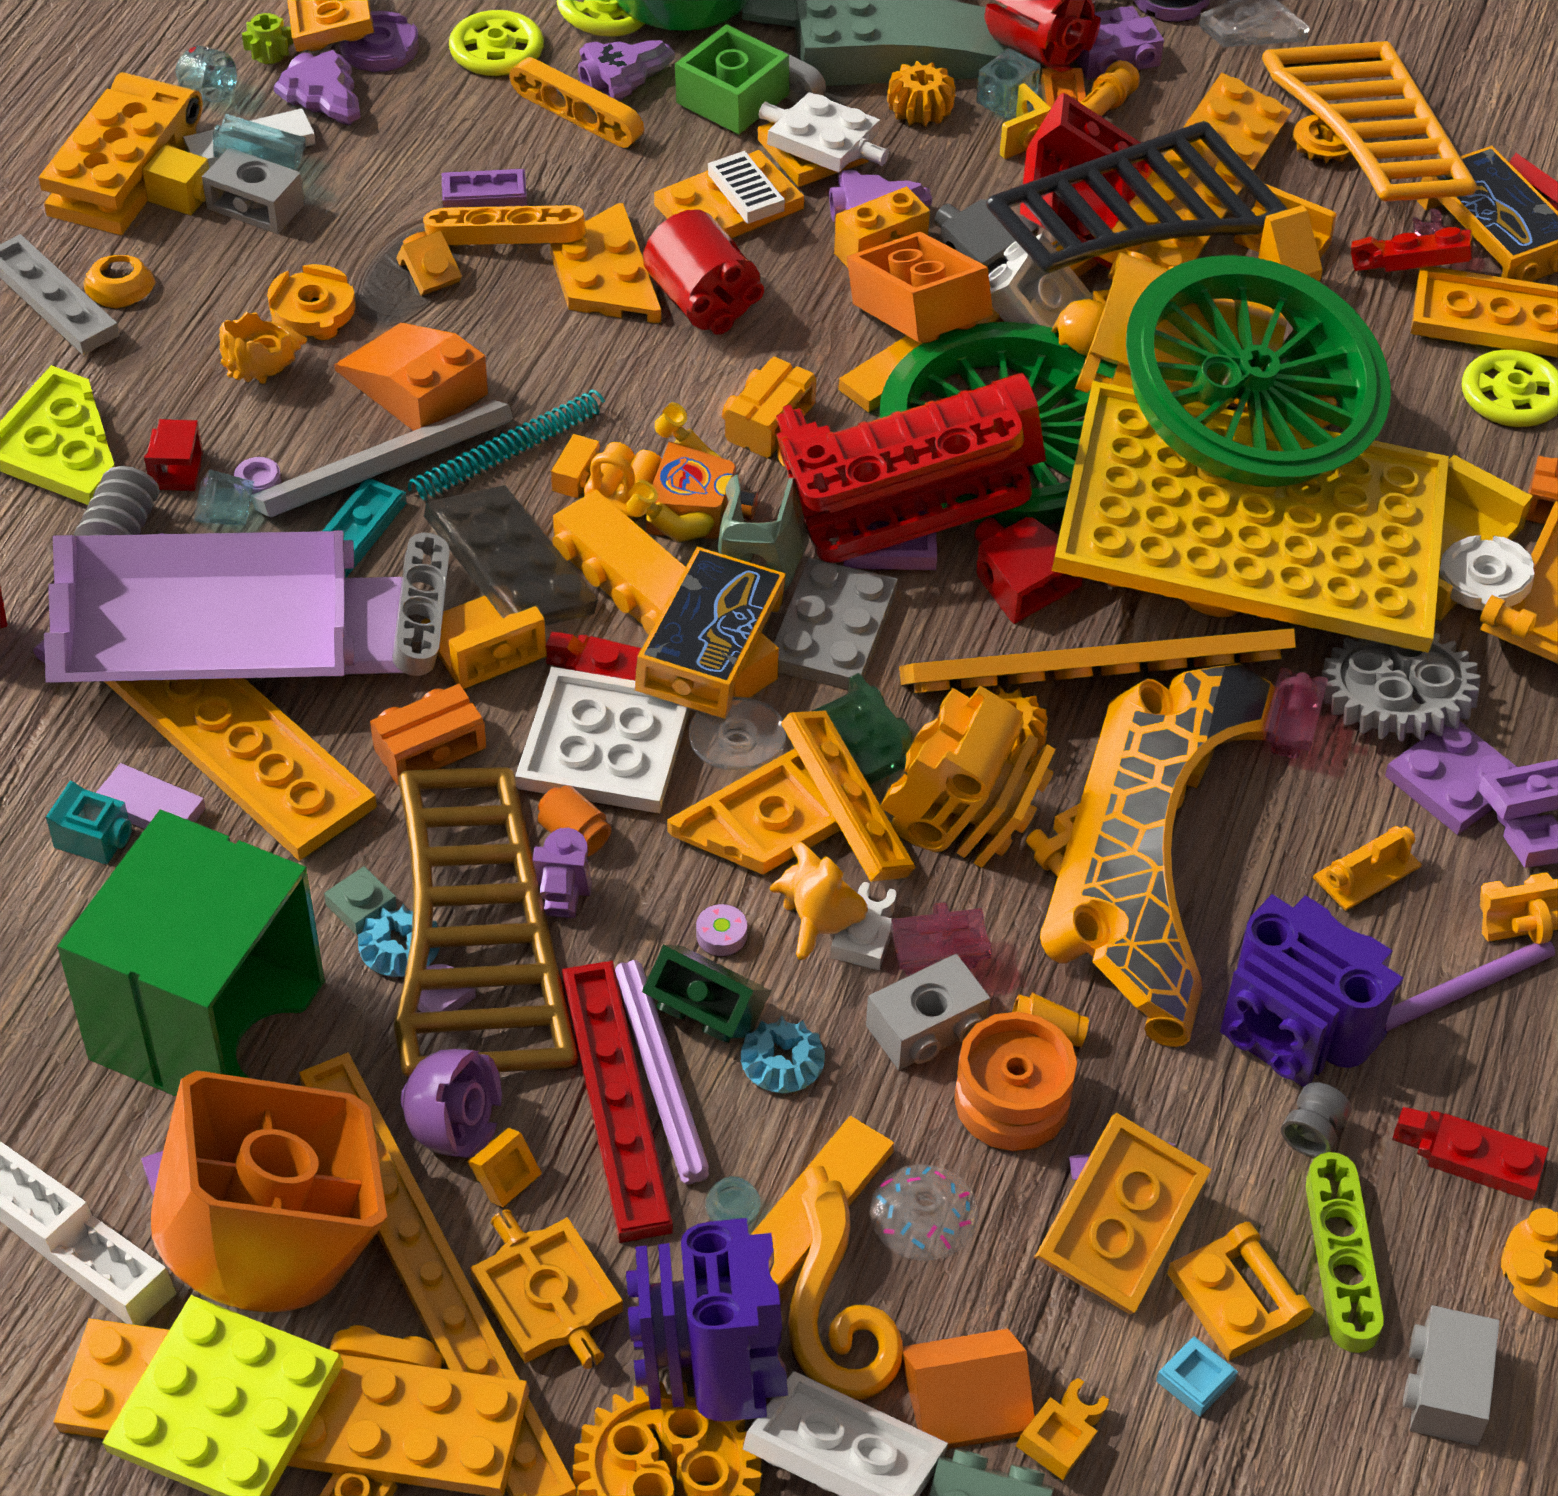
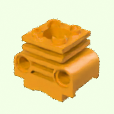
M979 686L970 698L952 688L940 706L939 716L934 721L924 724L915 736L906 754L904 771L907 775L903 774L897 782L891 785L880 808L895 816L891 821V825L898 836L917 847L932 852H941L947 849L966 825L970 823L956 853L965 858L987 833L973 862L982 868L994 853L1000 856L1004 855L1013 841L1010 838L1014 830L1023 833L1031 822L1037 807L1030 803L1037 789L1043 792L1052 778L1054 771L1047 767L1056 749L1047 744L1025 770L1038 741V738L1030 734L1010 759H1007L1024 724L1023 717L1018 709L982 686Z

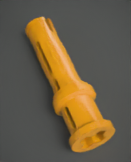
M1119 60L1113 62L1106 69V72L1094 81L1092 92L1080 103L1101 117L1109 109L1118 108L1126 100L1127 96L1131 95L1138 88L1140 83L1138 70L1127 61Z

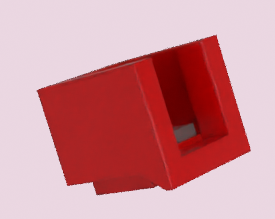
M159 419L157 429L152 428L148 453L144 455L147 474L156 481L159 490L196 491L203 456L198 420Z

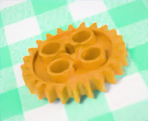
M660 1381L662 1409L650 1410L649 1396L646 1395L641 1387L634 1386L633 1401L629 1403L618 1394L612 1396V1413L599 1407L595 1409L594 1425L583 1424L581 1443L575 1444L573 1483L577 1485V1496H674V1485L671 1476L677 1475L676 1493L678 1496H755V1493L760 1492L762 1458L743 1450L747 1432H744L745 1419L714 1421L705 1418L697 1409L696 1399L687 1396V1385L685 1382H683L685 1406L673 1408L672 1394H667L663 1382ZM650 1429L656 1430L660 1438L664 1461H658L659 1444ZM685 1434L692 1436V1438H680L677 1435ZM633 1451L637 1452L638 1454L626 1455L622 1452ZM707 1481L713 1483V1485L703 1486L698 1485L697 1482Z

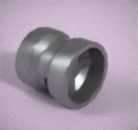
M1319 1082L1309 1083L1303 1088L1297 1099L1298 1110H1293L1288 1114L1282 1125L1281 1133L1288 1145L1297 1152L1315 1158L1322 1153L1331 1151L1337 1138L1335 1131L1345 1126L1351 1115L1352 1107L1346 1096L1336 1088Z

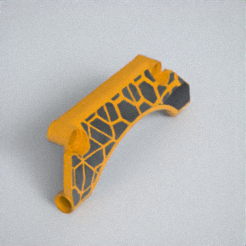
M1240 663L1183 672L1172 679L1169 689L1154 679H1146L1109 702L1044 925L1040 931V940L1045 953L1057 963L1066 964L1085 953L1092 955V962L1138 1010L1148 1016L1144 1028L1146 1035L1154 1042L1168 1047H1179L1189 1042L1203 989L1202 978L1182 926L1172 876L1171 846L1177 805L1184 785L1193 769L1215 746L1236 740H1262L1267 736L1278 694L1276 687L1270 681L1261 678Z

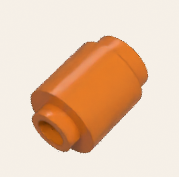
M571 785L550 789L538 804V810L540 811L538 823L550 834L559 828H571L580 832L587 842V857L600 850L611 834L612 828L606 822V815Z

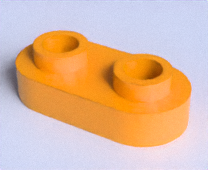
M361 1325L350 1326L348 1329L336 1332L329 1349L342 1355L440 1369L443 1365V1357L435 1350L434 1344L427 1339L417 1336H407L401 1339L381 1335L375 1330Z

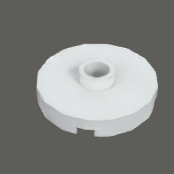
M1481 535L1470 536L1453 543L1443 553L1439 578L1452 585L1453 589L1450 598L1467 608L1483 610L1491 595L1505 600V606L1511 607L1520 603L1531 592L1535 574L1533 570L1534 563L1531 555L1520 544L1505 537L1493 536L1492 541L1481 540Z

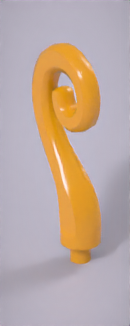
M815 1166L804 1172L808 1189L802 1193L801 1200L809 1222L812 1242L796 1282L790 1304L788 1320L789 1339L794 1356L808 1378L855 1400H863L884 1390L897 1376L903 1358L902 1338L895 1322L883 1310L869 1305H854L845 1308L830 1323L828 1338L831 1348L837 1354H847L852 1346V1335L858 1330H866L877 1338L878 1353L876 1358L864 1368L847 1369L834 1363L825 1352L818 1333L819 1311L848 1246L850 1211L841 1181H829L824 1166Z

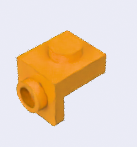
M425 231L418 232L403 241L396 259L399 266L407 265L421 296L460 282L462 274L441 231L427 235Z

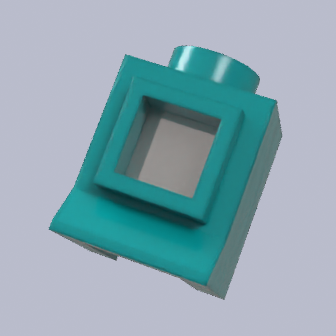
M71 780L46 816L54 848L108 865L117 849L123 848L126 845L132 830V823L128 818L125 802L86 790Z

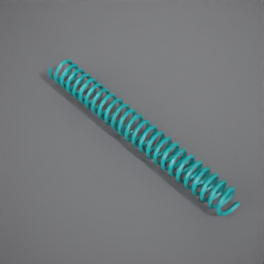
M593 389L588 394L583 393L581 398L575 397L574 401L569 400L566 405L561 404L559 409L553 408L552 412L547 411L544 416L538 415L537 420L531 419L529 423H523L522 427L516 426L514 431L509 430L507 434H501L500 438L494 437L492 442L486 441L485 445H478L477 449L472 448L469 453L464 452L462 457L456 456L454 461L448 460L447 464L442 463L439 468L434 467L431 472L426 471L424 476L418 475L416 480L410 479L408 491L412 490V483H415L417 492L424 501L428 500V494L431 497H435V489L438 493L442 494L443 486L448 490L451 488V483L458 486V478L465 482L466 475L469 478H473L474 472L480 475L481 467L488 471L489 464L496 467V460L500 463H503L504 457L510 460L511 452L513 455L518 456L519 449L522 452L526 451V445L529 448H533L534 442L538 445L541 444V438L548 441L549 435L552 437L556 436V431L562 434L563 427L570 430L571 424L574 426L578 425V420L584 423L586 417L592 419L593 413L599 415L600 407L594 397L591 396L593 393L599 397L602 403L605 402V399L598 391ZM563 408H566V414L562 411ZM518 430H521L522 437L519 433H517ZM511 434H514L515 441L510 437ZM505 437L507 439V444L503 441V438ZM496 441L499 442L500 449H499V447L495 444ZM488 445H491L493 453L488 448ZM481 449H484L485 456L480 452ZM474 452L477 454V459L473 456ZM466 456L469 457L470 464L465 459ZM458 460H461L462 467L457 463ZM450 464L454 465L455 472L450 467ZM444 467L446 468L447 475L442 471ZM436 471L439 472L440 480L435 475ZM428 475L431 476L432 483L427 479ZM420 479H422V480L424 481V486H425V488H424L423 485L419 482Z

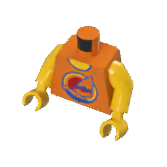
M671 402L663 409V414L655 421V431L658 435L665 438L674 436L676 440L675 442H668L653 484L639 480L628 491L631 498L627 502V511L634 517H642L646 514L647 534L668 536L676 542L696 538L716 539L719 537L722 517L728 505L725 492L726 485L736 475V465L732 461L723 459L710 449L691 428L686 430L683 427L687 421L685 409L678 403ZM740 489L743 518L753 519L757 508L758 493Z

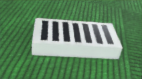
M745 151L708 163L709 177L747 224L784 211L785 199Z

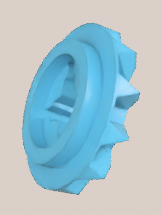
M404 903L399 910L390 912L382 907L377 918L365 919L364 929L358 934V948L362 960L370 969L382 975L392 977L405 976L411 943L413 911H409ZM432 921V927H438L436 921ZM395 929L396 932L399 931L400 935L407 936V950H404L402 944L399 945L396 940H391V930ZM430 948L427 966L436 958L440 948Z
M783 1016L776 1023L767 1024L761 1020L754 1032L746 1033L741 1050V1064L747 1077L757 1086L776 1093L795 1092L812 1084L820 1075L825 1060V1050L822 1047L819 1033L809 1031L803 1020L798 1024L788 1023ZM774 1043L780 1045L784 1050L793 1048L792 1063L782 1055L773 1057Z

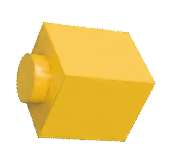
M164 144L142 169L148 202L192 216L198 207L206 201L202 176L209 169L208 158Z

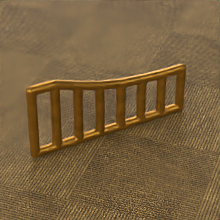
M508 767L403 771L399 775L398 783L406 819L411 856L413 916L411 943L405 977L393 1024L402 1073L409 1078L419 1062L428 1057L420 1055L417 1034L550 1026L555 1048L478 1052V1054L489 1055L494 1060L498 1072L573 1067L578 1061V1054L546 912L544 911V903L540 895V887L533 865L532 850L514 772ZM497 787L501 805L424 808L420 790ZM506 825L509 844L430 847L427 828ZM514 863L518 883L433 887L432 867ZM523 903L527 923L432 927L433 907ZM532 943L536 964L426 969L430 948ZM541 984L545 1005L417 1013L423 990Z

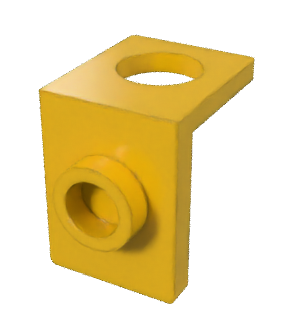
M1025 83L1019 85L1016 118L1002 124L1000 155L1004 159L1027 151L1028 145L1051 109ZM1027 101L1033 105L1034 111L1028 112Z

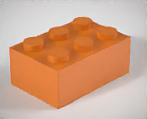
M921 231L847 256L853 304L917 342L935 341L940 337V334L957 328L968 329L974 327L977 321L993 316L988 267Z

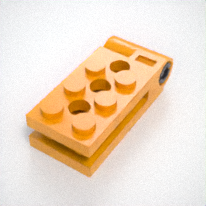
M124 72L119 73L115 77L111 89L104 91L38 177L41 190L51 193L44 202L46 215L122 236L148 201L142 169L164 144L185 151L183 137L197 134L196 126L201 118L203 108L201 93L196 90Z

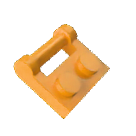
M1243 1222L1230 1230L1226 1236L1171 1262L1167 1273L1228 1361L1296 1328L1308 1320L1314 1312V1308L1306 1297L1302 1294L1297 1295L1260 1245L1261 1235L1251 1222ZM1241 1255L1279 1309L1268 1314L1230 1260Z

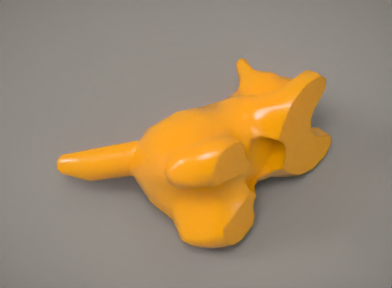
M797 841L792 848L798 863L788 868L782 877L774 882L769 889L773 893L785 895L783 907L786 910L797 909L801 924L796 956L799 960H805L814 950L818 934H837L848 926L863 921L868 912V904L862 896L842 880L843 872L830 858L824 857L821 860L805 844Z

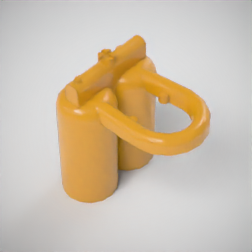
M609 443L603 453H598L592 459L590 466L591 475L585 484L584 495L586 496L592 491L597 490L627 517L633 518L627 511V502L631 498L628 491L639 480L653 484L662 458L650 450H641L635 455L631 448L623 443Z

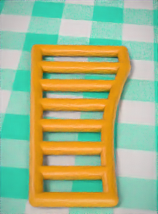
M1380 41L1269 49L1263 53L1262 61L1273 81L1308 107L1335 132L1365 172L1380 200L1391 202L1469 196L1476 192L1477 184L1390 42ZM1368 58H1381V59H1382V61H1370V62H1356V63H1342V64H1328V65H1314V66H1300V67H1286V68L1284 67V64H1298V63H1312V62H1326V61H1340V60H1354V59H1368ZM1387 76L1393 77V80L1365 81L1306 86L1304 84V82L1374 78ZM1399 95L1405 97V99L1328 104L1326 102L1330 100ZM1415 115L1417 117L1414 119L1348 123L1346 121L1347 119ZM1427 134L1429 137L1426 139L1365 143L1362 140ZM1437 154L1441 157V159L1379 163L1377 159ZM1451 175L1454 179L1391 184L1389 181L1391 179Z

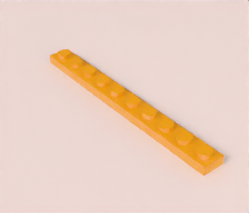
M349 1052L299 1072L302 1086L351 1093L365 1102L371 1109L388 1216L378 1230L377 1235L436 1351L443 1357L445 1369L519 1380ZM528 1397L506 1489L510 1496H577L576 1487Z

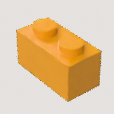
M576 434L572 435L551 470L552 491L579 498L591 475L590 466L592 459L600 453L599 441Z

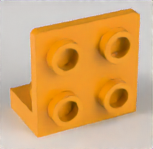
M507 590L495 591L443 611L438 656L455 683L460 684L463 689L546 657L544 617L536 606L520 611ZM425 618L421 621V624H427L431 621Z

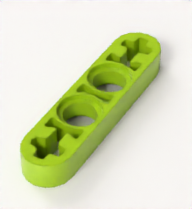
M1335 1152L1322 1153L1315 1157L1310 1164L1306 1178V1193L1329 1332L1333 1341L1340 1348L1354 1353L1366 1352L1374 1347L1378 1341L1383 1327L1384 1316L1358 1171L1355 1164L1348 1157ZM1324 1173L1333 1174L1334 1180L1340 1182L1337 1199L1330 1200L1332 1194L1331 1185L1328 1178H1323ZM1332 1217L1344 1218L1353 1225L1355 1232L1350 1236H1336L1327 1229L1325 1221ZM1339 1265H1351L1361 1273L1363 1281L1355 1285L1344 1284L1335 1277L1333 1269ZM1358 1302L1356 1308L1359 1324L1366 1325L1364 1332L1355 1331L1353 1323L1347 1322L1351 1312V1303Z

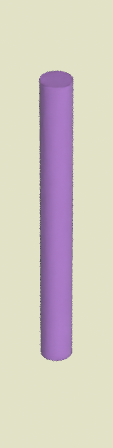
M1552 942L1532 943L1391 1006L1384 1030L1394 1029L1555 955V948Z

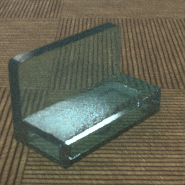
M225 114L222 125H216L213 131V157L220 158L230 147L295 171L298 169L306 146L305 137L229 114Z

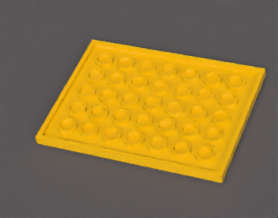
M1093 381L1052 571L1429 653L1434 637L1449 456L1374 440L1362 454L1351 462L1307 482L1280 487H1263L1237 483L1197 467L1167 445L1147 421L1137 402L1133 389ZM1197 402L1182 405L1194 418L1210 407ZM1223 409L1204 426L1225 437L1234 410ZM1242 412L1232 441L1253 447L1249 414ZM1263 417L1267 450L1283 451ZM1286 422L1302 450L1316 447L1292 425ZM1325 430L1333 438H1336L1341 434Z

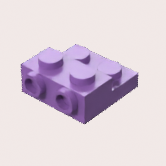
M1133 6L1117 7L1112 10L1095 13V15L1101 17L1096 41L1090 52L1083 49L1075 59L1078 66L1082 68L1086 79L1098 78L1106 72V69L1113 62L1119 60L1133 64L1137 70L1161 65L1164 39L1149 16L1140 18Z

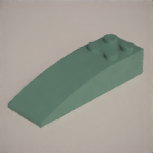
M796 0L795 39L799 60L816 68L823 76L826 86L889 83L892 73L900 71L902 64L914 66L916 61L921 65H928L933 62L936 69L946 68L948 76L954 79L1040 75L1041 70L1039 62L994 40L988 31L984 19L986 7L952 0Z

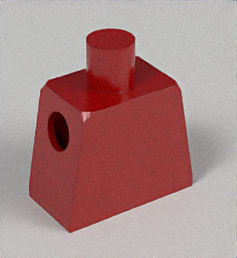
M991 517L984 520L977 527L975 538L981 543L976 570L978 578L1013 624L1082 586V577H1074L1052 571L1059 535L1036 519L1026 517L1005 529L995 518Z

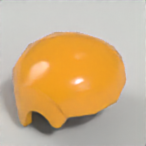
M1091 299L1071 302L1059 314L1051 330L1053 333H1056L1058 330L1059 344L1061 346L1068 345L1077 353L1087 356L1105 305L1100 301Z

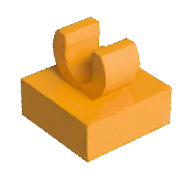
M509 1127L498 1137L491 1140L478 1154L468 1160L471 1170L477 1181L481 1183L490 1202L501 1207L507 1205L542 1174L521 1132Z

